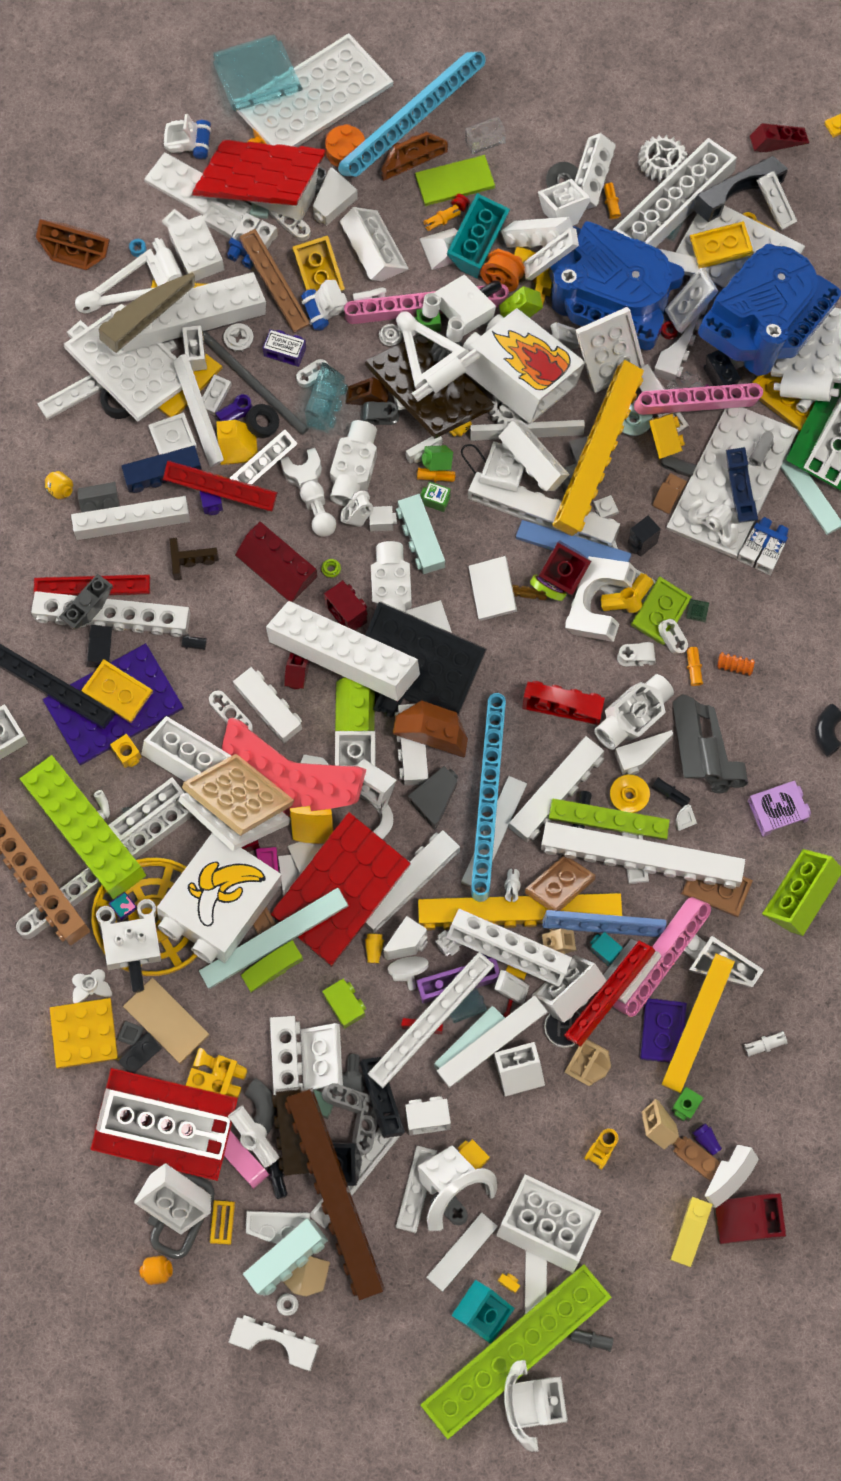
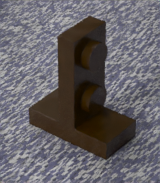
M169 538L174 580H182L181 565L193 567L198 563L212 565L219 561L217 547L179 552L178 539Z

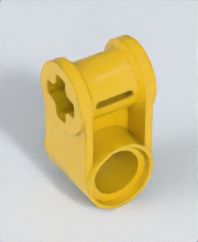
M613 1129L603 1130L584 1159L595 1163L602 1170L618 1142L617 1132ZM605 1134L613 1135L614 1142L612 1144H606L603 1141Z

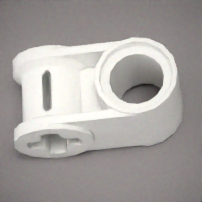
M358 491L353 495L341 512L340 518L342 523L361 527L364 524L365 520L374 510L373 505L369 502L370 496L368 492Z
M643 642L621 646L617 655L618 663L622 666L654 665L656 663L654 643Z

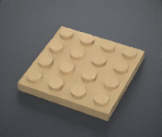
M237 754L190 778L182 786L183 790L240 836L291 807L294 799Z

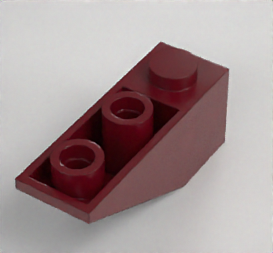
M761 123L750 135L753 149L756 152H771L809 144L806 130L802 127Z

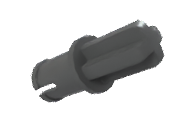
M576 1329L570 1334V1340L573 1342L589 1345L590 1349L595 1347L611 1352L613 1338L597 1335L594 1331L588 1333Z

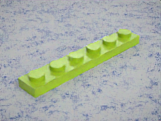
M554 798L551 800L549 812L550 820L666 840L668 837L670 819Z

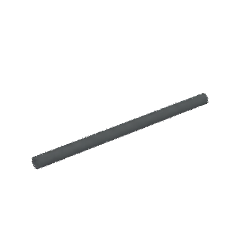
M203 331L204 343L301 435L308 431L309 428L209 333Z

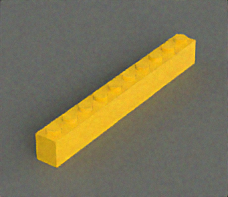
M627 360L621 362L615 370L552 524L553 527L570 536L581 532L584 528L585 522L583 520L592 508L590 503L598 493V489H596L598 483L600 484L605 476L603 471L611 461V451H614L618 444L616 439L624 429V425H622L624 419L626 420L631 412L629 409L630 404L635 401L637 397L635 392L643 382L642 375L644 370Z
M621 893L577 895L561 911L622 916ZM518 896L515 902H513V897H511V902L507 901L505 897H488L483 902H478L473 898L418 899L419 924L427 930H435V927H443V929L449 930L458 909L496 925H504L505 928H515L516 924H524L525 927H536L537 924H542L545 912L549 910L530 896Z

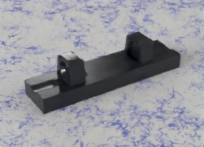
M382 1058L362 1059L360 1065L365 1078V1086L369 1091L382 1137L402 1136L405 1131L389 1082L382 1088L368 1075Z

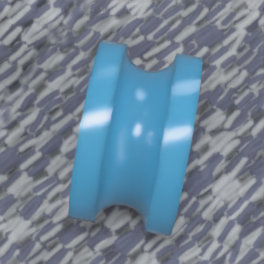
M134 239L130 242L129 248L133 256L139 257L146 252L147 249L143 240ZM138 245L139 247L141 245V250L138 251L137 249L135 251V246Z

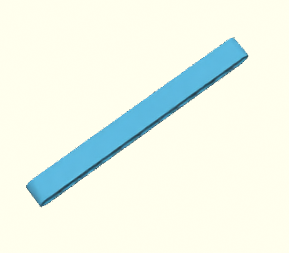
M467 52L346 156L339 163L340 174L353 177L360 175L485 65V55L482 52Z
M500 693L490 695L487 705L471 886L472 897L478 902L487 900L490 894L506 705L505 697ZM499 703L501 706L494 707L492 704ZM492 721H498L499 724H498V725H492L491 722H492ZM490 739H496V740H498V742H497V743H491V742H489V740H490ZM489 757H495L497 760L491 762L487 759ZM492 775L495 779L488 780L486 776ZM490 793L493 797L486 798L484 795ZM484 812H490L492 815L490 817H484L482 814ZM486 830L490 832V835L484 836L481 832ZM485 849L489 851V853L486 855H482L479 853V851ZM480 868H484L487 870V872L481 874L477 872V870ZM483 887L486 891L478 893L476 888Z

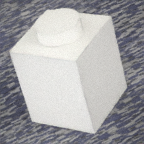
M392 506L373 507L374 510L369 515L370 532L393 531V524H397L396 513H392Z

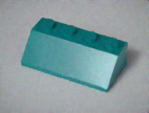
M478 193L446 254L460 271L475 278H478L483 264H485L510 211L509 208Z

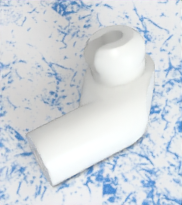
M98 790L94 793V797L101 810L97 812L105 819L110 815L109 804L103 791Z

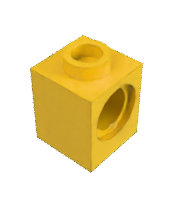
M127 734L110 744L125 768L137 765L140 761L139 759L142 758ZM125 750H132L130 755H122Z
M473 1139L469 1143L467 1140L458 1147L459 1153L475 1169H481L490 1159Z

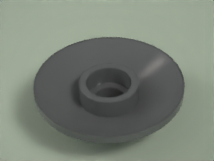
M569 162L554 164L546 175L547 187L559 184L560 178L565 181L570 179L575 181L578 168Z

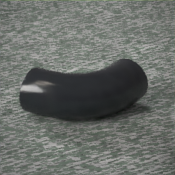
M829 704L818 716L815 726L817 744L827 758L841 747V742L835 735V727L841 721V711L834 704Z

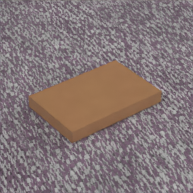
M563 855L525 889V894L549 910L561 911L595 880V874L571 858Z
M743 876L740 887L735 889L726 888L724 884L716 883L715 885L705 884L702 880H687L681 895L689 898L694 897L708 903L713 908L738 917L753 880Z

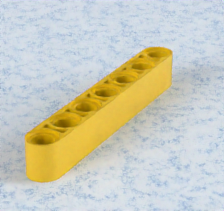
M717 953L715 954L661 1084L662 1086L681 1093L735 963L734 960Z

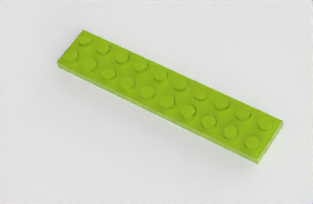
M583 1264L420 1406L448 1440L504 1392L507 1376L516 1361L526 1360L528 1371L612 1297L585 1264Z

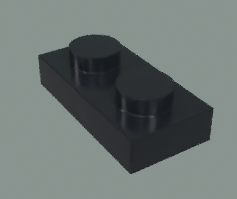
M147 1032L123 1053L117 1061L127 1072L135 1073L162 1047Z

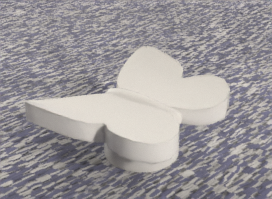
M97 969L91 975L76 974L73 977L72 982L76 986L73 991L74 1004L81 1003L89 994L92 995L93 993L103 997L112 996L108 983L104 981L105 972L103 970Z

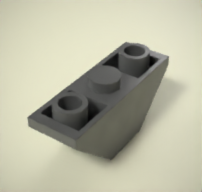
M97 574L59 618L74 630L91 622L103 608L113 585Z

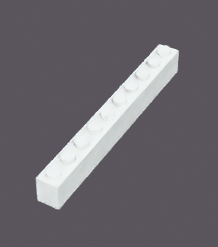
M550 822L545 824L541 850L549 855L559 853L571 859L580 857L584 858L587 862L601 861L608 866L623 865L624 868L629 870L639 868L644 869V872L650 874L660 872L664 873L667 877L681 876L688 881H696L697 879L709 885H715L716 883L724 884V887L730 889L740 887L745 859Z

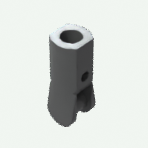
M671 455L662 458L661 464L663 468L690 478L693 476L696 468L695 464Z

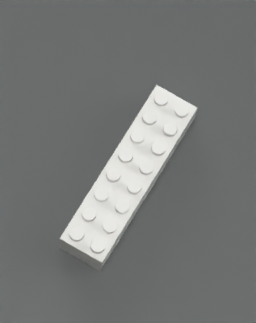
M708 138L634 208L613 231L646 242V244L656 248L694 211L695 198L700 192L710 189L713 185L716 186L722 183L735 171L737 157Z
M254 272L192 288L122 348L123 352L183 337V327L201 325L202 331L265 315L266 300ZM125 306L111 309V318L118 310H122Z
M290 601L284 605L266 626L269 642L396 701H399L420 675L418 659Z

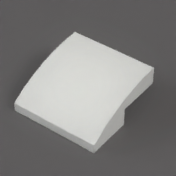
M213 198L211 207L203 215L207 226L231 239L244 214H249L252 206L242 200Z

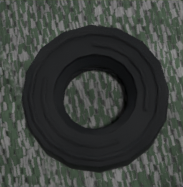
M257 404L248 411L245 422L253 435L266 438L277 431L280 420L277 412L272 407L266 404ZM258 415L267 417L269 421L267 427L258 425L256 421Z

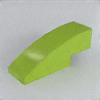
M293 940L254 964L241 974V977L250 992H253L286 973V970L302 962L303 957Z

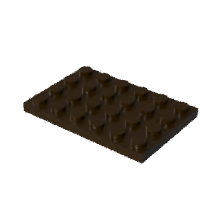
M419 334L413 337L421 373L423 374L437 364L438 361H433L431 353L434 342ZM405 342L369 358L365 362V366L434 439L494 408V403L465 374L455 379L436 394L432 391L417 402L412 394L417 389H415Z

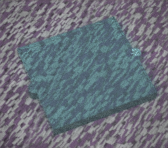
M477 988L473 989L450 1014L453 1023L487 1011L483 1002L484 998L480 996Z

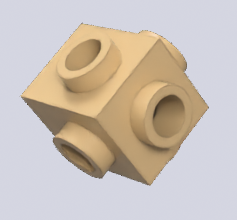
M550 929V932L542 934L544 946L563 954L576 951L573 930Z

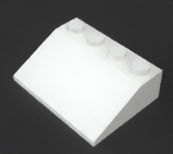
M525 1174L496 1236L574 1273L601 1210Z

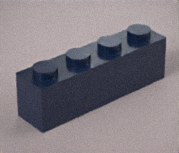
M195 445L121 465L128 491L139 493L144 488H157L162 483L169 482L163 480L167 461L202 470Z

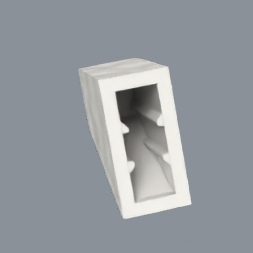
M332 167L329 169L313 204L315 220L319 223L323 222L326 226L358 199L357 189Z

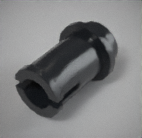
M187 634V636H183L182 647H185L186 650L188 648L205 650L207 638L191 637Z

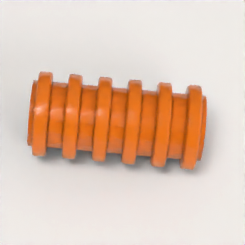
M721 652L717 667L719 670L724 668V671L728 669L730 672H742V675L747 673L748 676H751L755 661L754 659L748 660L747 657L742 659V656H739V658L736 655L730 656L729 653L724 655V652Z

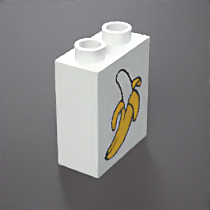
M212 833L157 906L158 919L161 920L158 928L175 941H178L181 935L194 942L195 944L191 950L205 962L212 963L216 957L223 963H226L281 887V874L243 848L232 851Z

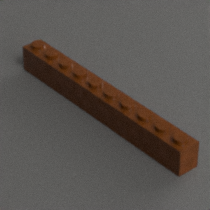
M313 1087L288 1096V1102H285V1106L289 1115L292 1114L295 1120L292 1125L296 1135L300 1134L302 1140L299 1143L303 1155L307 1154L309 1159L307 1167L309 1173L315 1176V1190L323 1198L324 1202L321 1203L324 1214L329 1215L331 1223L328 1224L331 1234H336L338 1240L336 1248L339 1255H343L346 1262L343 1264L346 1275L351 1276L353 1283L350 1286L353 1295L358 1296L360 1301L382 1293L385 1289Z

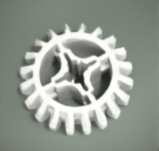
M659 135L657 139L652 137L650 141L646 140L638 155V164L641 166V172H645L646 177L651 175L652 181L658 178L660 183L661 179L665 180L687 159L685 147L680 146V141L675 142L674 137L668 139L667 135L664 138H661ZM655 152L653 158L649 159V155ZM674 158H677V162L674 165H671V161H673Z

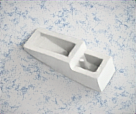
M737 1145L730 1161H721L705 1194L708 1202L713 1204L712 1207H718L732 1196L753 1171L759 1159L751 1147Z

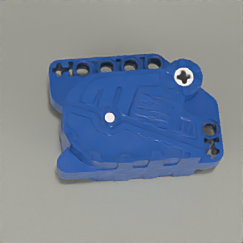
M589 221L584 223L582 229L573 226L577 231L579 246L549 267L548 273L553 283L552 308L559 315L568 316L571 322L583 327L628 307L631 311L640 349H653L662 331L663 314L668 304L670 291L682 285L684 269L680 265L668 261V258L661 250L646 244V242L627 237L622 233L608 230Z
M766 244L744 263L741 270L733 276L729 284L717 295L712 308L701 322L698 334L703 340L733 360L744 361L745 368L751 373L758 376L770 373L777 359L793 358L799 353L835 308L841 296V290L822 276L817 275L810 261L794 249Z

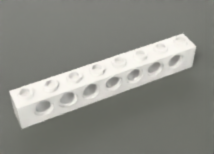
M35 592L31 614L34 620L39 623L54 621L58 625H67L59 616L77 596ZM107 599L103 608L92 621L81 627L100 625L112 627L116 631L132 629L135 633L151 631L155 635L171 633L170 635L174 637H182V635H187L190 610L189 607ZM52 607L58 608L55 612H49ZM109 613H115L114 617L107 618ZM128 615L135 616L132 620H126ZM147 617L154 618L151 622L145 621ZM166 619H173L170 624L164 623Z

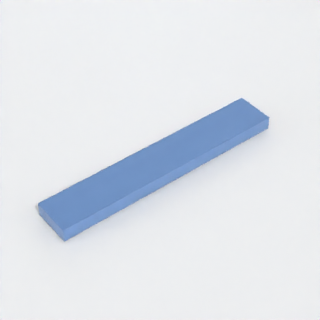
M522 520L516 535L518 540L549 550H554L557 542L560 540L587 558L590 556L629 562L632 554Z
M546 910L542 921V928L660 937L666 928V920Z

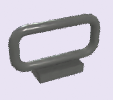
M183 1174V1176L196 1185L203 1187L211 1195L212 1204L215 1195L212 1184L202 1177ZM150 1215L147 1224L154 1227L150 1237L152 1247L169 1258H183L190 1251L204 1219L191 1227L182 1248L176 1251L159 1242V1236L165 1224Z

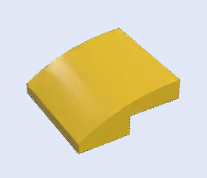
M310 806L290 808L293 840L312 844H324L333 832L331 809L311 811Z

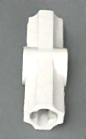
M243 1106L238 1107L228 1115L242 1135L240 1138L242 1146L252 1150L265 1168L279 1158L266 1139L267 1131L265 1127L255 1123Z

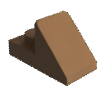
M670 473L665 483H662L652 506L670 514L687 481Z

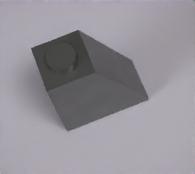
M445 766L408 795V801L434 830L438 827L457 787L458 777L452 769L448 770Z

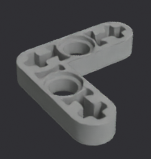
M336 1083L329 1084L322 1091L323 1100L328 1104L357 1113L352 1143H356L361 1156L369 1153L373 1148L377 1117L370 1095ZM333 1090V1094L338 1096L332 1097V1094L329 1093V1091ZM347 1095L354 1097V1105H350L347 1102ZM363 1120L369 1123V1131H365L362 1128ZM363 1141L362 1145L365 1146L364 1149H362V1146L359 1144V1142Z

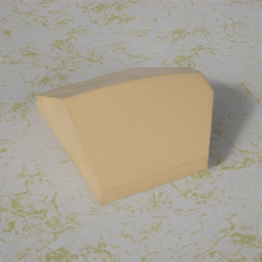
M587 1039L581 1047L577 1048L564 1073L590 1086L604 1078L611 1067L609 1051Z
M310 1256L308 1258L309 1261L304 1266L297 1267L292 1271V1276L284 1281L285 1285L294 1294L305 1297L323 1291L330 1265L329 1261Z

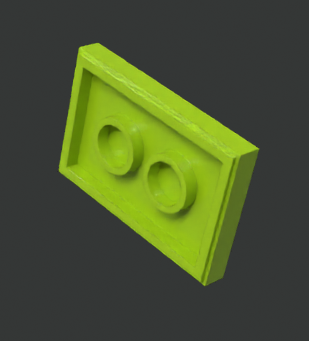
M659 576L643 602L642 608L633 619L631 626L664 645L665 642L658 631L659 624L667 619H672L677 623L692 596ZM670 625L666 628L667 632L671 629Z

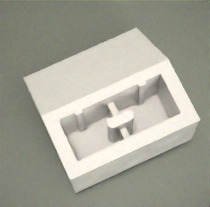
M535 1042L494 1053V1060L505 1097L545 1086Z

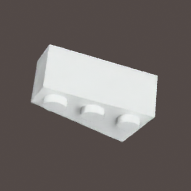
M711 936L689 969V972L707 976L714 956L717 953L735 961L727 982L751 989L764 971L713 936Z

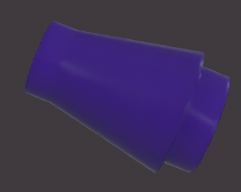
M706 1123L693 1132L694 1139L709 1151L712 1156L722 1149L711 1126L708 1127Z

